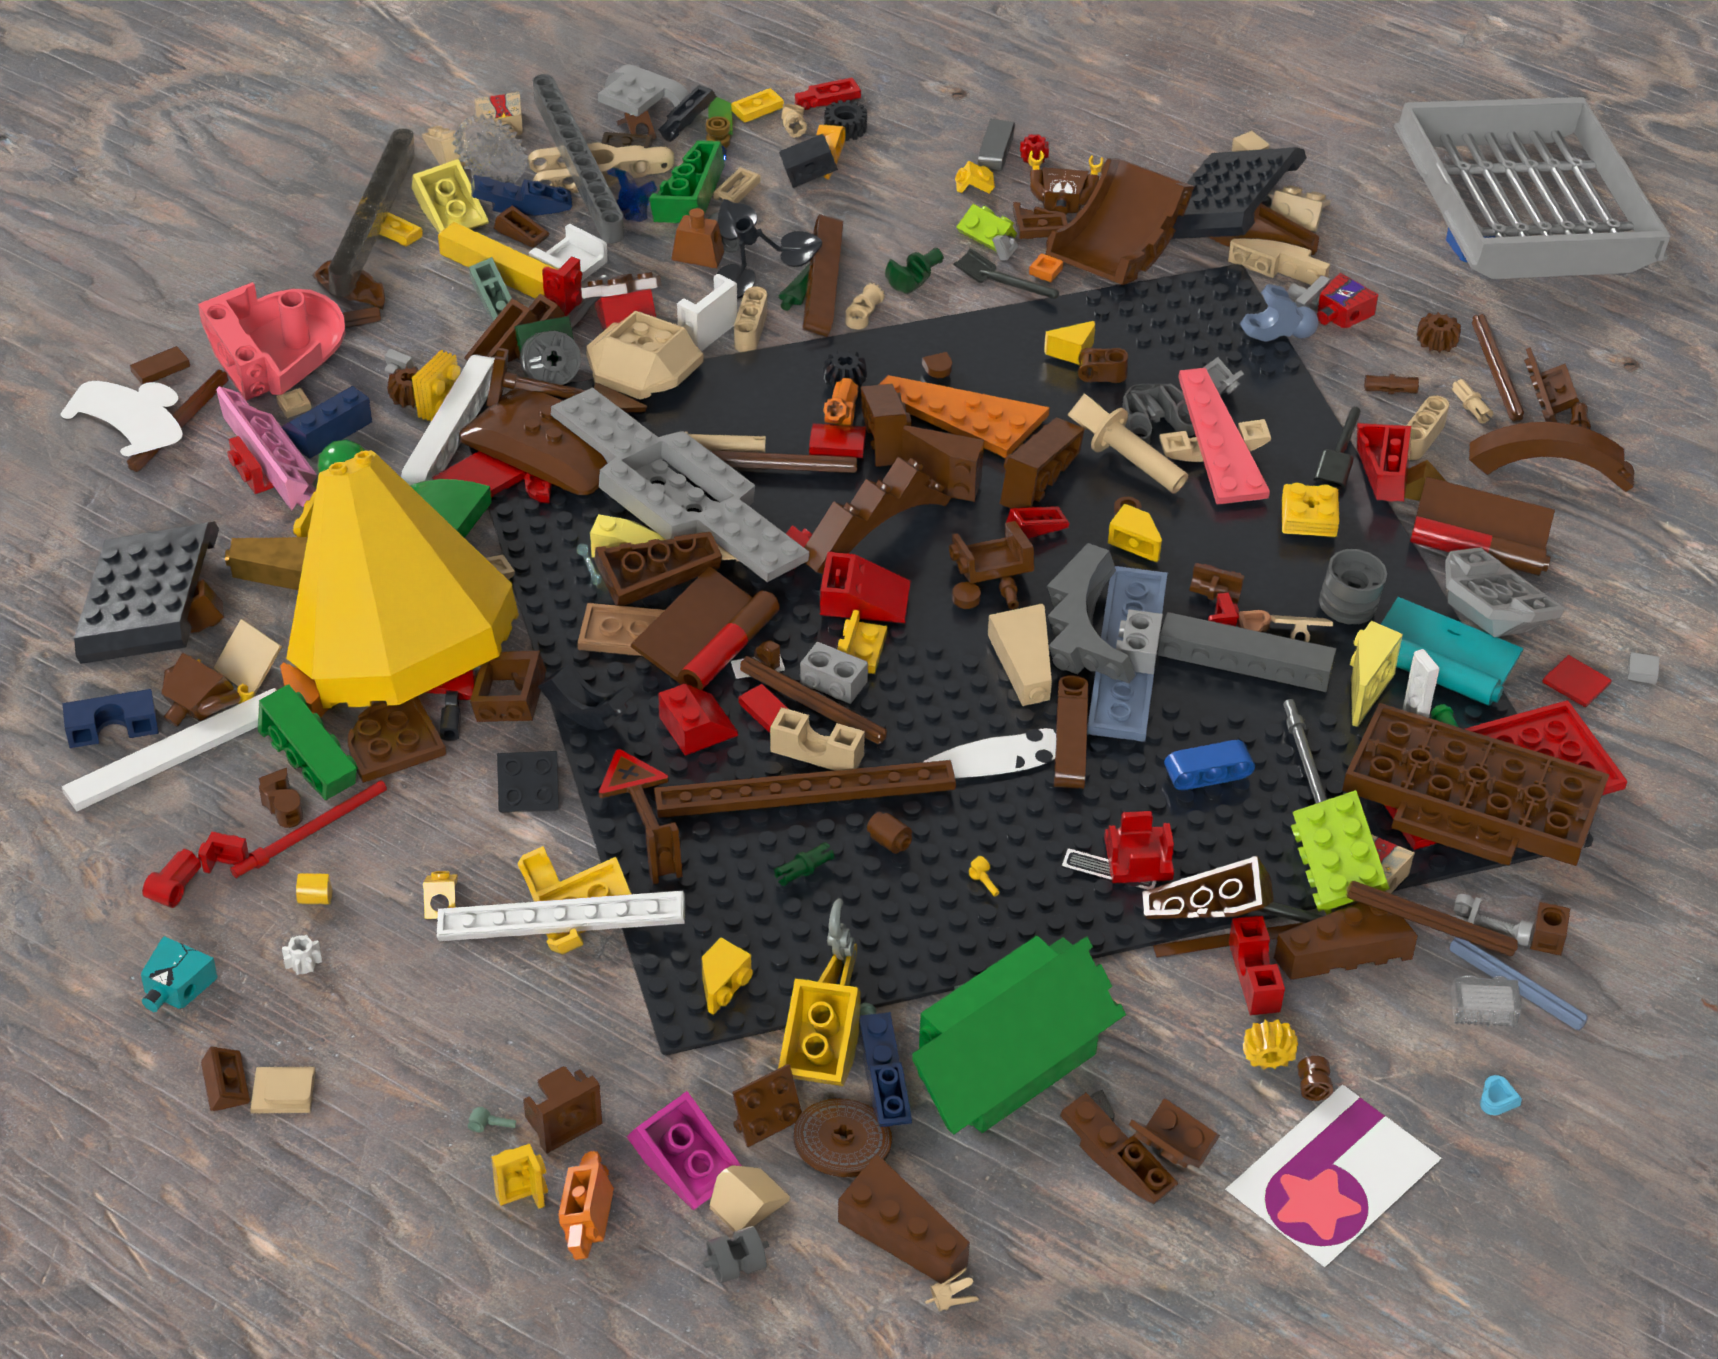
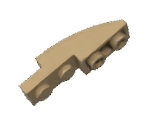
M1232 239L1230 243L1228 262L1243 265L1245 268L1272 278L1277 273L1312 285L1321 275L1328 278L1330 269L1329 263L1311 257L1312 250L1296 245L1263 239Z

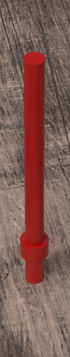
M382 780L378 781L264 849L259 847L249 853L248 858L230 868L232 875L238 878L254 868L260 869L265 866L272 857L387 790L385 783Z

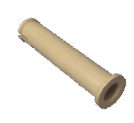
M688 434L708 450L765 453L766 436Z

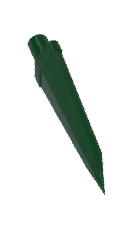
M809 264L779 294V299L783 300L781 303L783 310L788 311L792 305H802L807 291Z

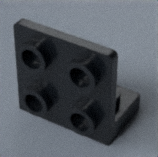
M824 134L779 152L793 188L838 170Z
M557 751L497 753L498 809L500 813L557 811L559 809V761Z

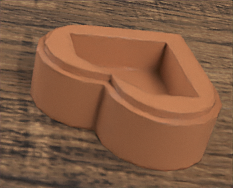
M1263 610L1239 612L1237 625L1239 628L1265 632L1270 627L1271 616Z

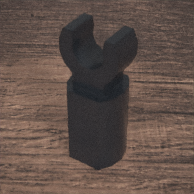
M446 691L445 707L441 710L440 737L446 741H454L459 739L461 722L458 691Z

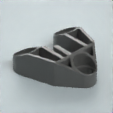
M1137 384L1131 386L1125 393L1122 407L1128 412L1125 427L1134 434L1145 435V437L1139 438L1150 445L1152 425L1150 419L1156 423L1160 421L1161 417H1165L1176 432L1186 431L1188 436L1195 434L1193 424L1184 423V421L1191 423L1192 421L1184 394L1174 385Z

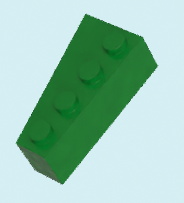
M697 140L682 158L683 163L675 166L671 171L672 176L668 181L664 180L659 185V192L657 194L653 193L649 197L654 222L680 223L683 216L689 215V212L695 208L702 209L705 215L725 166L721 141Z

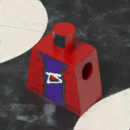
M1340 273L1320 294L1317 310L1318 321L1323 325L1333 322L1341 328L1347 329L1375 315L1378 294Z

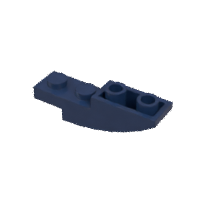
M474 175L471 181L472 198L492 202V211L502 213L509 207L514 206L525 215H547L571 210L572 208L571 191L563 187H554L539 181L524 179L522 186H517L513 183H505Z
M891 1012L861 1015L859 1029L863 1046V1061L879 1127L911 1124L912 1116L902 1062L899 1061Z

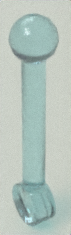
M579 544L577 546V553L582 555L591 574V582L594 585H598L602 578L596 573L588 556V546L586 544Z

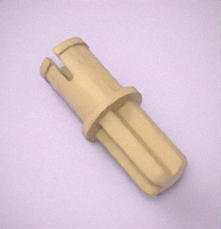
M1459 379L1453 383L1452 390L1463 402V407L1466 410H1470L1479 423L1489 421L1490 419L1485 414L1492 417L1493 411L1481 400V394L1474 392L1464 379Z

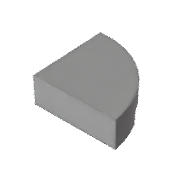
M998 235L992 239L1000 260H1008L1019 247L1014 238H1009L1006 235Z

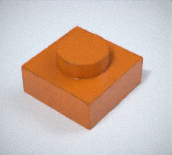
M1041 253L1030 265L1029 275L1052 282L1063 270L1064 261Z

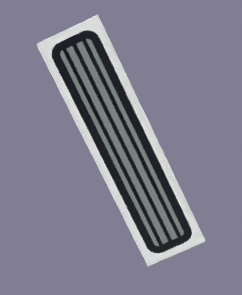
M1068 848L1062 866L1111 879L1108 859ZM1156 881L1141 882L1137 887L1147 890L1153 889Z

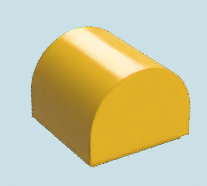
M298 874L296 885L298 904L330 905L333 891L329 874Z

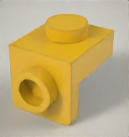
M968 161L956 173L955 181L957 192L963 193L969 184L988 194L995 188L993 172L985 166H979Z

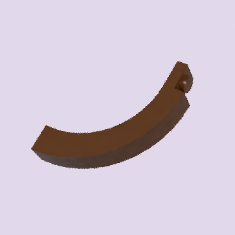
M1557 422L1520 423L1493 430L1470 442L1469 461L1486 475L1502 466L1519 460L1555 457L1586 464L1600 471L1625 492L1634 487L1635 471L1628 461H1624V448L1608 437L1580 426Z

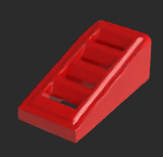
M1058 506L1012 508L1006 520V523L1016 521L1028 539L1068 528L1070 524Z

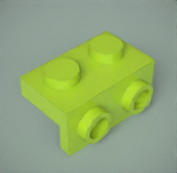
M975 204L971 205L956 227L960 233L996 252L997 250L992 240L995 236L1006 235L1013 238L1017 236V232L1013 228L1014 223L1005 216L999 218L988 207L982 206L980 208Z

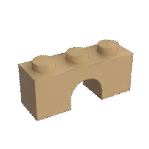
M781 707L770 727V752L835 771L857 769L864 756L865 731L837 723L830 736H823L816 733L810 727L809 715Z

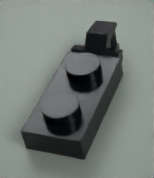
M698 85L667 115L668 120L658 129L663 139L671 142L678 137L680 131L690 125L703 110L710 106V103L717 97L714 91Z

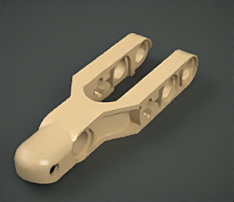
M599 142L587 144L609 187L624 179L665 173L673 167L675 161L674 152L670 148L662 146L644 148L643 146L635 145L617 148ZM557 147L538 149L530 153L528 156L530 169L537 173L533 181L549 180L551 181L550 186L563 187L566 190H570L571 193L579 192L574 182L572 184L563 183L564 179L571 177L565 163L557 161L561 157ZM538 158H543L546 160V162L540 166L533 164V162ZM663 163H667L666 167H662L661 165Z

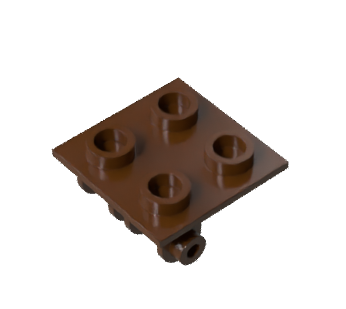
M789 1064L732 1092L738 1113L737 1120L733 1122L737 1133L743 1132L747 1147L795 1124L802 1113Z

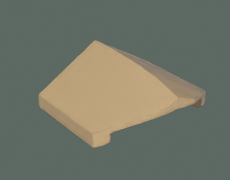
M732 1165L724 1169L717 1176L710 1201V1209L734 1232L757 1225L789 1202L790 1196L761 1168Z

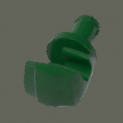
M933 248L925 255L914 252L908 255L907 266H901L890 259L886 266L885 277L893 289L909 294L923 285L930 277L932 267L943 262V253L938 248Z

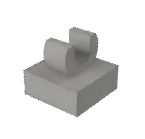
M389 349L384 355L387 364L384 371L388 374H394L396 369L403 370L406 366L408 368L414 367L411 356L393 349Z

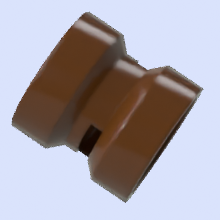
M1309 1056L1302 1059L1297 1066L1298 1076L1302 1080L1300 1082L1302 1096L1310 1101H1321L1330 1097L1333 1094V1083L1329 1077L1331 1072L1329 1061L1321 1056Z

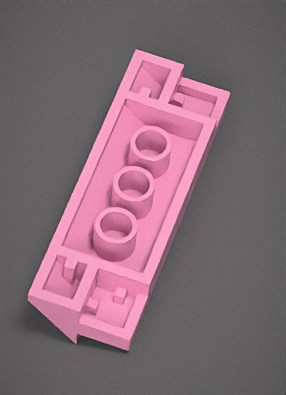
M219 386L216 391L225 421L236 436L239 435L291 511L296 504L304 507L305 502L310 500L314 491L316 492L312 484L318 475L272 414L251 407L241 393Z

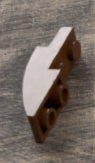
M1086 1092L1062 1110L1061 1118L1082 1139L1079 1146L1101 1168L1131 1192L1155 1204L1179 1184L1136 1137L1132 1135L1128 1138Z

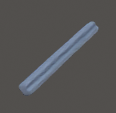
M1457 937L1451 942L1449 948L1451 952L1576 1030H1581L1585 1026L1588 1019L1586 1013L1477 945Z

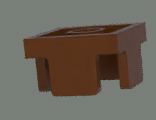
M562 1066L538 1079V1087L548 1098L544 1102L536 1105L530 1096L523 1099L525 1118L538 1134L539 1145L546 1154L603 1124L600 1084L593 1075L587 1078L581 1069L575 1071L573 1076L567 1067Z

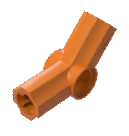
M843 378L840 382H836L832 398L824 403L825 423L852 426L855 414V401L858 394V385L852 379Z

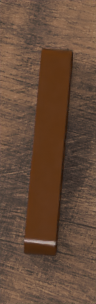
M819 214L815 222L813 234L822 240V246L815 253L809 264L802 330L828 337L834 319L843 221Z

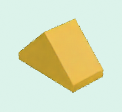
M1090 321L1046 331L1045 354L1081 365L1078 360L1079 353L1085 348H1091L1094 344L1095 322Z

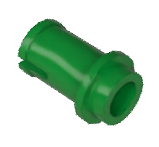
M1441 704L1431 711V719L1459 727L1453 717L1451 707Z

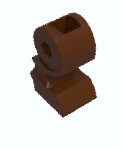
M287 768L259 777V792L262 806L267 807L271 814H276L277 823L280 826L292 828L299 825L303 819L301 799L295 789H290Z

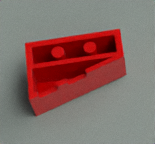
M1357 423V450L1376 500L1404 502L1411 454V426Z

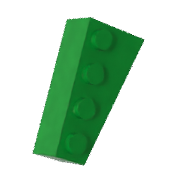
M290 684L259 700L258 732L263 737L269 735L272 738L271 745L277 752L285 751L288 763L294 769L302 768L304 779L325 801L356 783L358 767L355 760L350 755L346 756L336 736L326 731L320 716L310 711L305 698L300 692H295Z

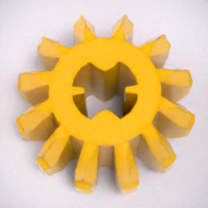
M1265 1019L1264 1023H1253L1252 1028L1245 1030L1243 1052L1246 1059L1250 1060L1251 1066H1261L1262 1070L1272 1067L1276 1070L1277 1066L1287 1067L1289 1061L1296 1059L1298 1039L1295 1035V1030L1291 1029L1289 1023L1281 1024L1279 1019L1274 1022H1268Z

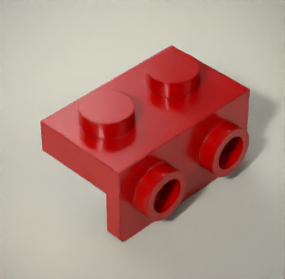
M571 256L558 270L548 266L542 269L544 297L556 303L565 316H567L583 300L580 259Z
M239 435L230 438V451L227 452L229 461L233 467H236L242 480L249 485L254 494L256 495L274 488L262 471L261 465Z

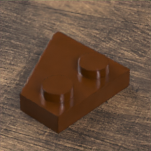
M1013 202V214L1019 239L1046 238L1051 235L1052 231L1061 229L1068 224L1065 213L1049 211L1037 206L1032 211L1021 208L1020 202Z

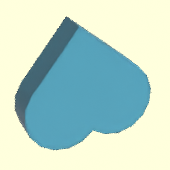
M1493 1075L1485 1081L1480 1107L1489 1115H1500L1520 1106L1522 1098L1504 1077Z

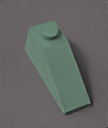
M491 257L469 266V273L481 302L492 321H494L512 298Z

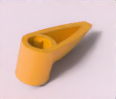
M820 124L817 136L824 134L835 164H837L845 143V127ZM833 172L823 177L829 180Z

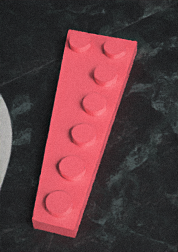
M1206 368L1180 370L1178 378L1216 504L1268 499L1270 490Z

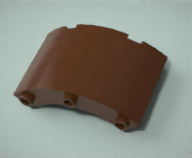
M1107 158L1101 169V177L1083 209L1079 210L1077 216L1069 224L1061 229L1052 231L1046 242L1047 250L1045 255L1062 260L1067 264L1121 285L1128 284L1138 278V273L1141 270L1146 272L1163 253L1176 232L1173 226L1178 215L1183 217L1194 186L1119 158Z

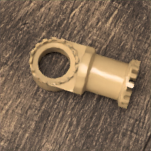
M794 104L783 105L781 117L783 125L789 136L799 138V136L805 134L807 124L803 118L804 108L802 106ZM794 122L799 123V124L795 125V128H792L791 125H790V124H793Z
M870 283L865 286L863 293L856 296L853 303L846 309L845 322L849 328L858 330L867 327L868 317L874 311L875 305L882 302L885 297L884 291H881V287H878L879 285Z

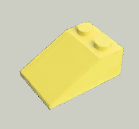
M459 159L413 174L412 191L421 209L438 233L453 222L469 229L489 223L479 200L472 198L471 183Z
M1373 621L1368 624L1365 630L1361 629L1357 633L1354 641L1357 650L1350 662V665L1353 666L1351 676L1352 725L1356 727L1359 726L1395 675L1403 634Z

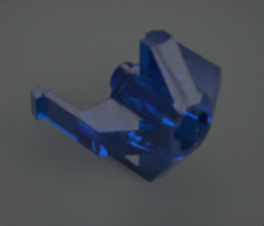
M615 166L607 170L608 175L618 178L621 186L618 194L619 199L616 200L620 210L630 209L631 211L624 215L625 219L639 223L647 219V206L650 203L649 197L657 191L654 181L638 186L629 172L615 168Z

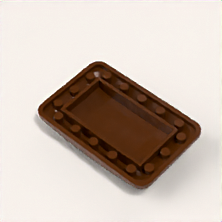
M519 388L510 390L501 397L497 404L487 408L459 432V440L463 444L577 495H588L599 488L600 469L608 464L601 453L551 415V406L563 400L538 391Z

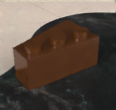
M893 384L861 387L862 413L867 433H872L874 441H870L872 450L875 449L876 466L893 465L898 457L902 458L904 425L911 426L910 413H906V406L901 401L900 392L896 393Z

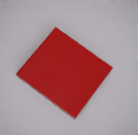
M1570 655L1566 656L1542 680V683L1585 708L1612 682L1610 678Z

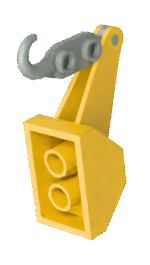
M840 898L834 902L829 918L827 944L832 946V954H834L818 982L795 979L778 1069L789 1064L793 1079L844 1086L854 1063L859 1036L861 992L858 987L850 986L851 975L857 956V944L855 939L850 937V929H847L844 923H840V912L843 905V900ZM843 964H845V965H844V969H843V973H842V977H841V982H840V985H838V984H836V983H837V980H838V978H839V976H840V973H841Z

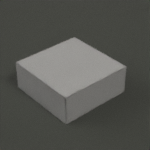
M1631 652L1628 661L1627 680L1656 684L1659 674V657Z

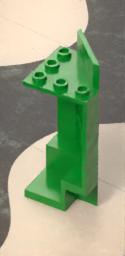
M1035 936L921 1012L919 1049L912 1053V1061L943 1122L953 1135L967 1125H973L981 1134L1096 1055L1098 1035L1126 1016L1122 1005L1117 1004L1108 991L1113 986L1102 964L1095 965L1089 953V949L1093 946L1088 936L1074 945L1063 937L1051 946L1047 945L1038 936Z

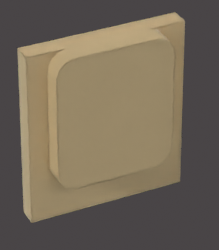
M256 1067L251 1113H310L315 1067Z

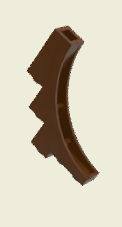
M898 457L883 481L878 480L875 483L866 479L851 503L846 502L845 505L835 501L832 503L804 547L809 551V560L805 563L816 572L824 574L827 552L849 554L866 535L899 512L924 504L946 506L952 497L943 491L945 489L944 485L934 479H929L931 476L922 471L924 465L911 457L908 461Z

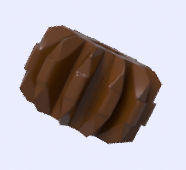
M1439 312L1436 315L1428 313L1426 317L1421 318L1418 324L1417 341L1421 342V347H1428L1429 352L1432 350H1437L1439 353L1442 350L1450 352L1451 348L1456 347L1457 343H1459L1461 325L1457 323V318H1450L1448 313L1445 315H1441Z
M406 366L403 370L396 369L394 374L389 375L388 394L393 403L396 405L401 404L402 408L406 406L414 408L416 405L412 377L419 371L417 366L413 368Z

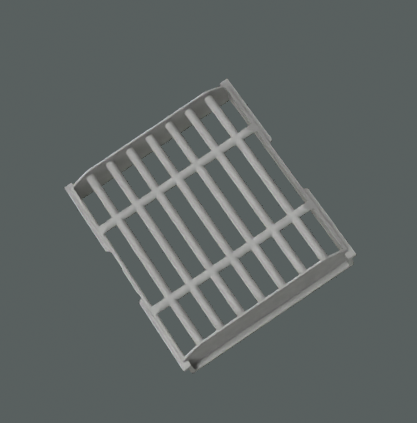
M1584 97L1405 102L1400 122L1395 123L1394 128L1420 176L1425 181L1471 269L1491 279L1632 273L1656 261H1667L1668 256L1665 251L1671 236ZM1574 133L1590 160L1576 158L1564 137ZM1555 142L1566 161L1554 159L1545 143ZM1511 144L1522 163H1515L1509 160L1501 145ZM1523 144H1534L1544 162L1532 160ZM1478 145H1489L1499 163L1492 164L1487 161ZM1456 146H1467L1477 164L1464 162ZM1433 147H1445L1454 165L1442 163ZM1597 169L1628 221L1619 222L1612 218L1584 170ZM1562 171H1573L1603 222L1596 223L1590 220ZM1516 172H1528L1558 224H1550L1544 221ZM1539 172H1551L1580 223H1572L1567 220ZM1494 173H1506L1535 225L1522 223ZM1471 174L1484 175L1512 226H1504L1498 222ZM1449 175H1461L1489 227H1481L1475 223ZM1632 229L1635 231V232H1621V231H1630V230H1632ZM1485 236H1495L1494 238H1484Z

